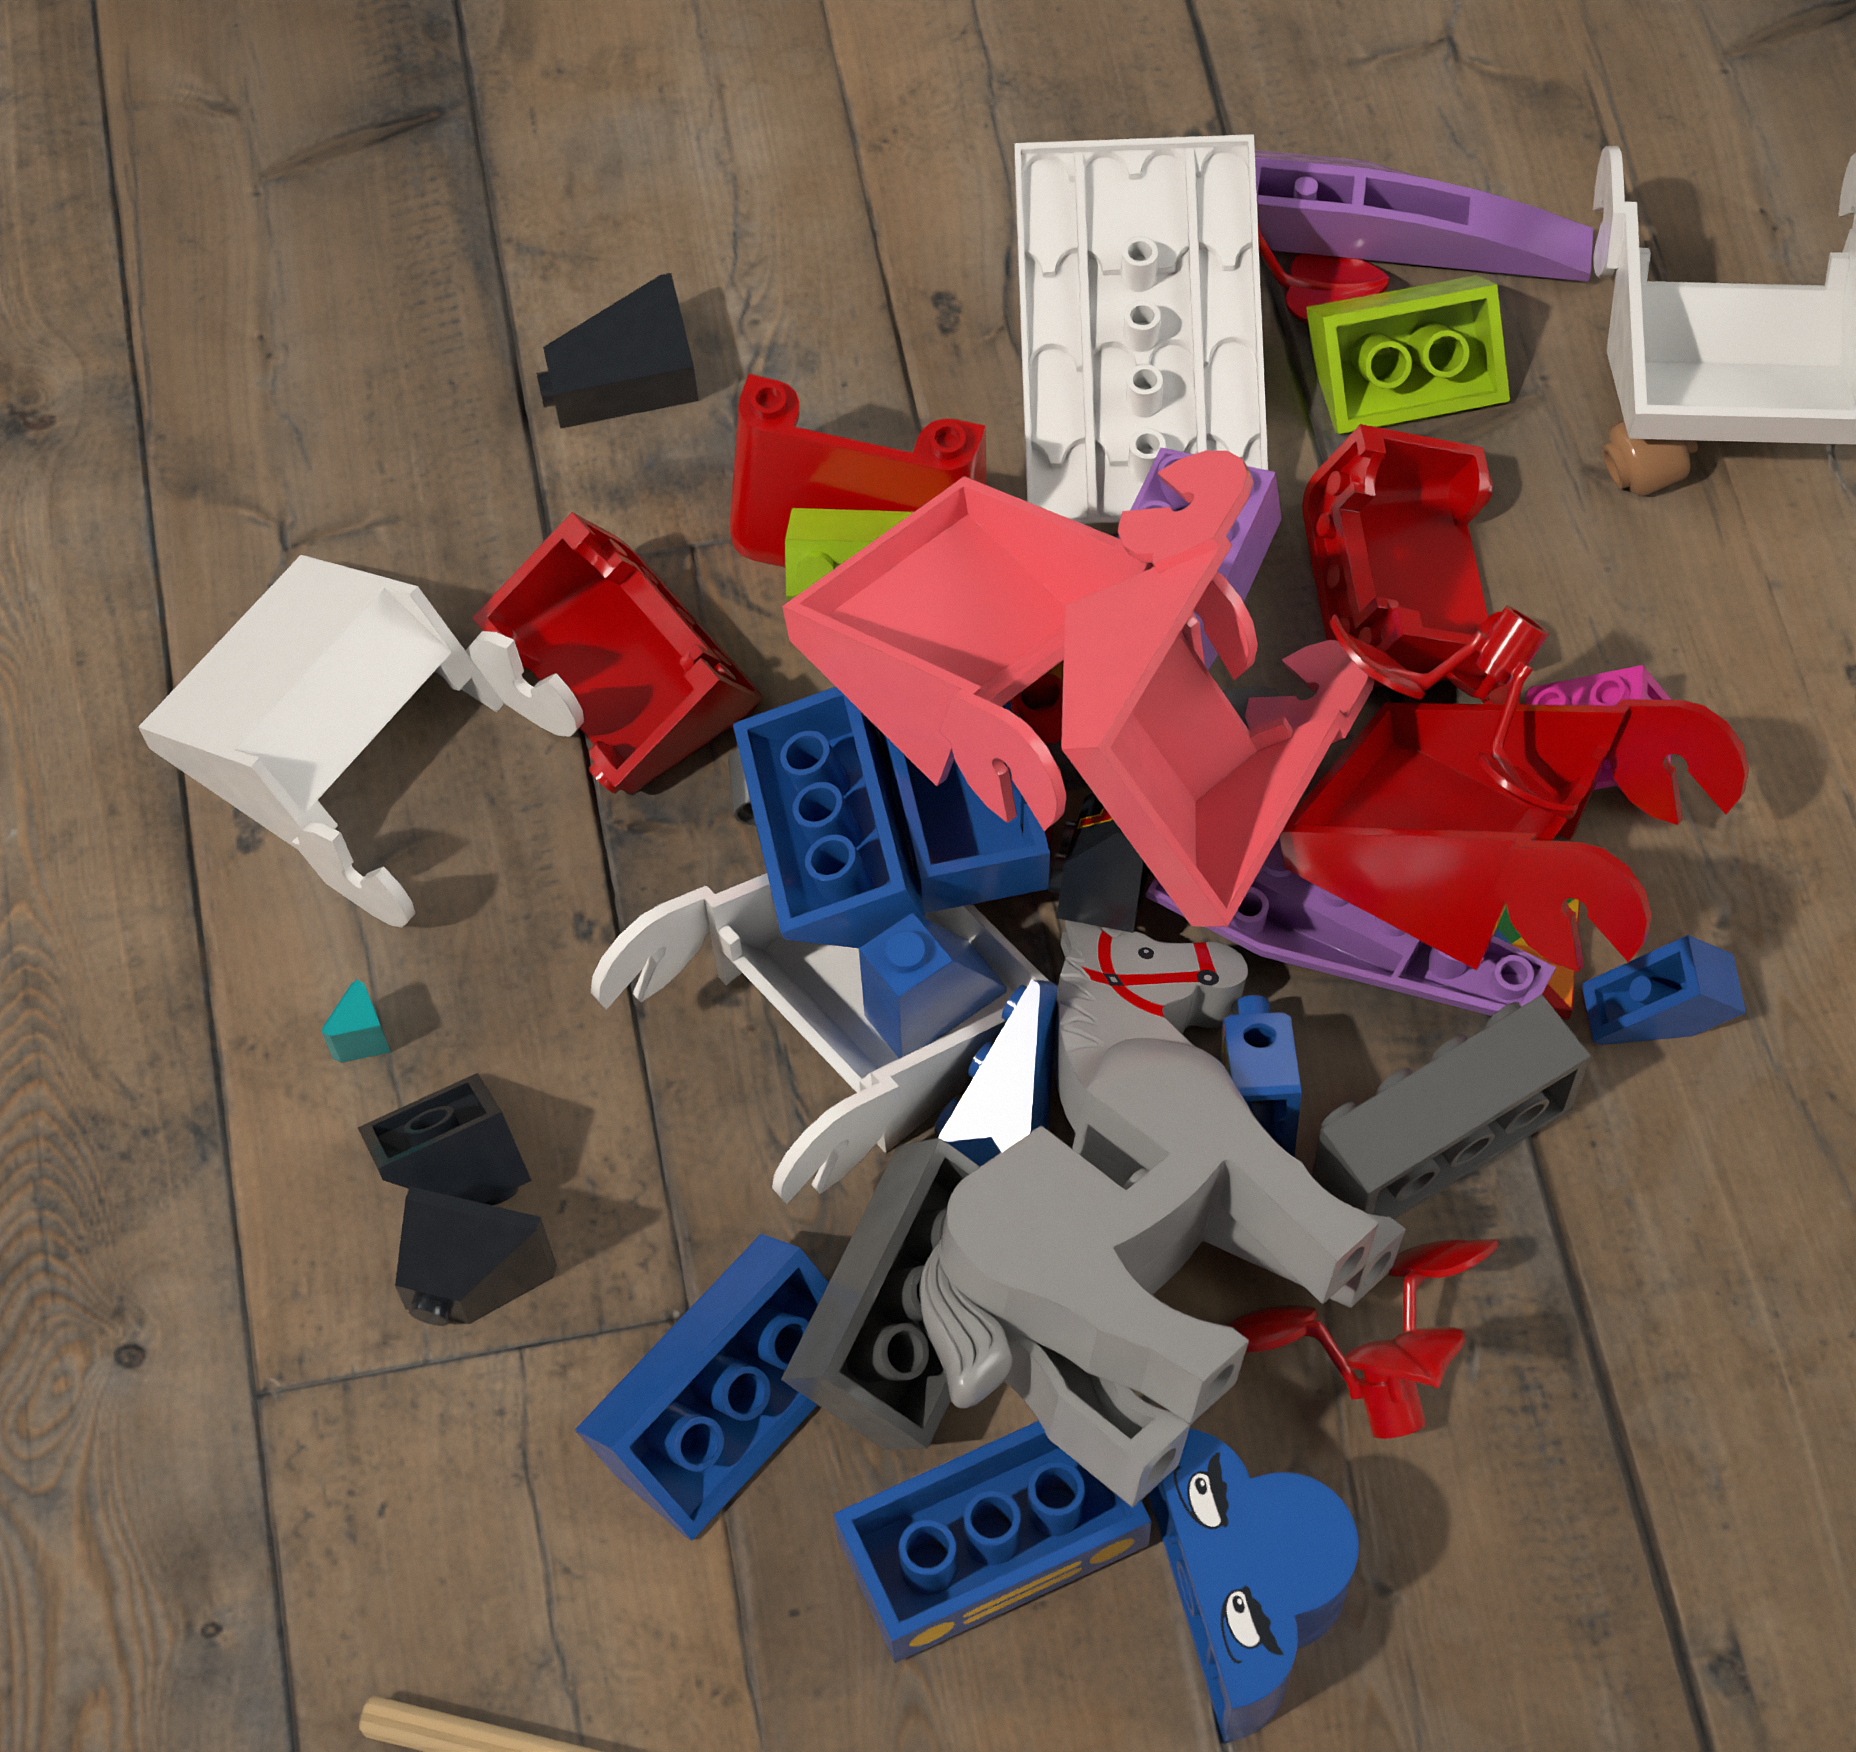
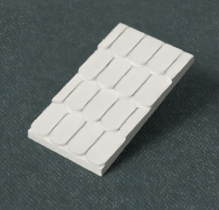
M1254 134L1014 143L1027 502L1106 534H1116L1122 511L1131 510L1160 447L1190 454L1203 451H1229L1242 458L1246 466L1268 470Z

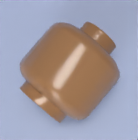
M1624 420L1611 427L1608 438L1609 443L1602 445L1604 462L1615 485L1619 489L1627 487L1632 493L1640 496L1651 494L1684 480L1691 469L1690 454L1698 450L1696 440L1629 439Z

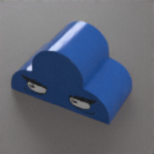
M1189 1429L1179 1465L1148 1493V1497L1225 1744L1255 1733L1267 1724L1277 1712L1285 1695L1297 1649L1305 1647L1321 1638L1334 1625L1341 1613L1357 1563L1359 1541L1355 1522L1347 1506L1334 1491L1323 1483L1305 1475L1288 1472L1270 1473L1250 1478L1241 1459L1227 1444L1206 1432Z

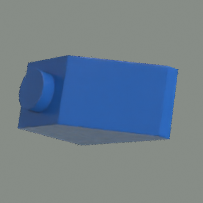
M1686 935L1631 960L1629 963L1627 962L1582 983L1592 1039L1594 1043L1600 1045L1691 1037L1746 1013L1734 955L1690 935Z

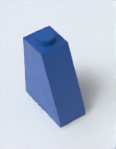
M913 912L859 948L864 1016L899 1059L935 1042L1007 992V986L967 939Z

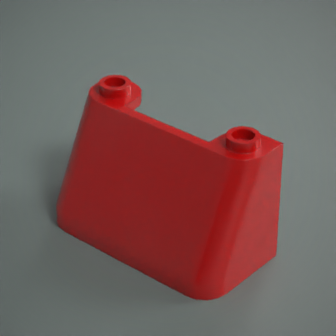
M752 374L747 376L738 406L729 522L730 536L734 549L743 557L785 568V537L792 508L915 512L964 476L987 485L986 425L947 418L933 421L922 429L913 452L796 427L800 416V401L796 391L789 384L779 380Z
M1360 424L1312 475L1304 491L1302 513L1326 640H1337L1329 623L1334 614H1336L1346 633L1388 654L1406 670L1426 674L1469 643L1476 631L1484 635L1487 634L1501 612L1497 611L1488 617L1468 523L1488 504L1493 491V482L1489 475L1483 447ZM1478 651L1453 669L1466 676H1487V673L1475 664V661L1481 654ZM1444 676L1439 681H1445L1448 679ZM1376 680L1373 688L1387 687Z
M573 512L472 617L482 631L497 632L513 639L522 666L531 670L539 681L557 673L570 688L583 710L584 723L579 728L594 744L588 751L591 759L594 761L589 770L602 786L614 794L619 790L634 794L733 727V723L746 718L763 700V696L755 685L650 566L628 544L614 534Z

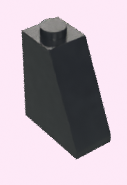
M672 273L659 275L544 346L543 350L548 371L536 373L543 407H556L560 429L699 401L694 365Z

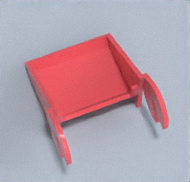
M1203 451L1181 458L1157 472L1167 486L1187 503L1191 502L1186 508L1180 511H1173L1171 507L1122 511L1117 531L1123 547L1135 559L1142 563H1153L1155 567L1065 605L1062 750L1192 927H1228L1330 745L1346 738L1373 689L1375 679L1367 675L1351 660L1338 640H1327L1305 646L1282 659V662L1312 691L1318 690L1317 693L1307 700H1299L1297 696L1251 697L1248 699L1245 713L1249 729L1247 728L1181 631L1232 547L1226 535L1248 501L1254 483L1249 469L1242 458L1229 451Z
M964 476L782 606L789 641L936 786H939L947 779L955 759L968 785L983 803L1005 822L1009 823L1017 816L1009 774L1010 769L1013 782L1045 831L1065 811L1067 795L1061 772L1047 746L1025 721L1009 710L1002 708V706L1064 660L1065 605L1155 566L1153 563H1142L1129 555L1119 538ZM1217 571L1181 631L1205 665L1200 622L1194 614L1196 612L1203 621L1204 632L1235 681L1254 664L1258 642L1253 620L1243 600L1225 577Z

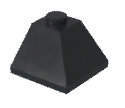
M478 1073L357 1127L382 1180L409 1189L411 1186L493 1206L507 1201L518 1192L519 1186L532 1181L504 1115Z
M409 1187L404 1206L395 1287L405 1309L409 1310V1314L415 1319L436 1326H445L449 1320L471 1324L553 1278L557 1264L541 1217Z

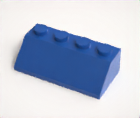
M837 687L733 723L779 928L784 939L860 948L912 912L926 919L877 727Z
M761 1233L578 1425L575 1431L619 1480L684 1537L692 1541L817 1406L816 1403L786 1384L781 1378L829 1282L800 1247Z

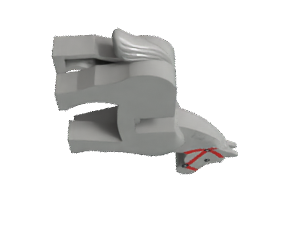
M1065 920L1067 932L1062 933L1061 948L1066 960L1061 971L1057 991L1053 1069L1056 1087L1066 1117L1076 1133L1073 1148L1071 1149L1043 1126H1039L969 1174L956 1186L949 1199L942 1238L926 1261L920 1281L921 1310L928 1336L945 1371L951 1402L959 1408L974 1406L1003 1382H1006L1033 1411L1050 1441L1131 1507H1134L1179 1465L1190 1425L1236 1384L1249 1342L1232 1327L1217 1325L1190 1317L1170 1308L1152 1296L1177 1273L1195 1252L1200 1243L1205 1241L1305 1287L1322 1304L1330 1298L1351 1308L1389 1273L1390 1268L1393 1267L1406 1229L1390 1217L1368 1214L1337 1199L1320 1186L1309 1174L1303 1163L1281 1148L1264 1130L1252 1114L1243 1096L1220 1061L1206 1051L1193 1046L1182 1035L1185 1028L1191 1025L1204 1028L1223 1026V1019L1232 1015L1231 1006L1234 1001L1242 997L1248 975L1246 962L1239 952L1228 945L1218 942L1164 943L1155 941L1137 931L1132 933L1105 927L1098 928L1094 925ZM1131 1389L1143 1393L1167 1410L1159 1409L1144 1402Z

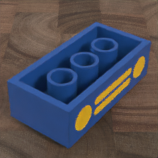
M1039 1421L833 1514L837 1539L894 1663L1149 1546L1152 1522L1141 1500L1134 1507H1131L1050 1441Z

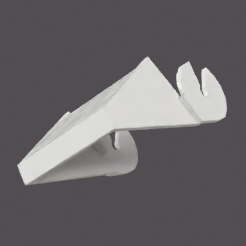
M1605 146L1598 164L1593 211L1604 212L1595 245L1593 263L1598 278H1610L1616 269L1607 355L1629 439L1856 444V153L1851 156L1845 171L1838 217L1854 216L1853 226L1849 231L1843 252H1830L1825 285L1647 281L1651 252L1649 248H1639L1637 202H1625L1621 150L1618 146Z
M300 555L138 728L150 750L299 850L328 886L386 924L402 928L415 915L413 902L400 883L384 866L367 873L365 877L352 867L353 859L341 832L335 830L338 826L337 823L318 801L322 794L433 672L442 676L452 689L465 691L495 712H498L506 704L539 727L558 736L570 737L584 723L583 710L575 695L557 673L539 681L534 687L524 680L521 675L524 669L513 639L497 632L482 631L471 645L464 650L418 586Z
M766 873L717 894H714L706 885L659 904L642 914L616 938L602 956L592 976L591 993L607 1010L642 970L633 995L640 1002H643L664 988L687 966L699 951L707 934L710 932L717 974L722 982L727 985L743 973L857 1092L825 1111L801 1134L786 1152L774 1174L772 1188L788 1204L816 1172L817 1174L811 1185L821 1194L849 1173L863 1160L876 1143L885 1153L889 1152L967 1088L973 1080L968 1075L969 1067L982 1046L989 1041L994 1044L1007 1021L1002 1019V1012L1014 991L1021 985L1028 987L1032 979L1049 980L973 904L925 913L927 920L967 939L1007 986V992L935 1042L899 1059L864 1016L859 948L785 940L780 932Z

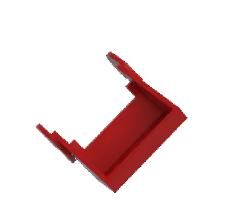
M1620 699L1616 706L1517 704L1504 742V751L1514 766L1524 770L1534 778L1558 803L1578 804V810L1573 818L1565 819L1512 796L1499 786L1476 761L1475 758L1479 752L1488 755L1504 704L1385 703L1290 816L1279 835L1286 870L1476 971L1483 962L1504 909L1507 907L1512 925L1529 947L1551 963L1579 972L1584 963L1576 912L1568 906L1567 899L1574 898L1584 903L1588 911L1587 917L1628 963L1647 940L1652 918L1646 890L1628 865L1601 847L1582 842L1552 841L1557 834L1568 840H1571L1574 836L1606 760L1610 762L1614 780L1629 801L1651 817L1675 825H1679L1683 817L1676 768L1670 764L1668 755L1677 754L1685 759L1689 774L1725 815L1729 813L1745 792L1749 765L1744 745L1729 723L1701 704L1684 700Z

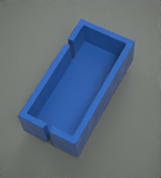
M1010 701L1002 706V708L1013 713ZM877 728L925 913L1049 889L1050 850L1045 831L1013 782L1010 769L1009 774L1017 816L1007 823L990 810L968 785L955 759L947 779L939 786H936Z

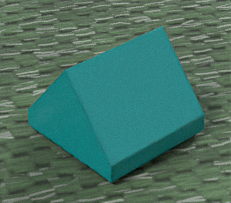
M356 979L355 982L350 984L321 1029L332 1058L341 1063L391 1053L365 983Z

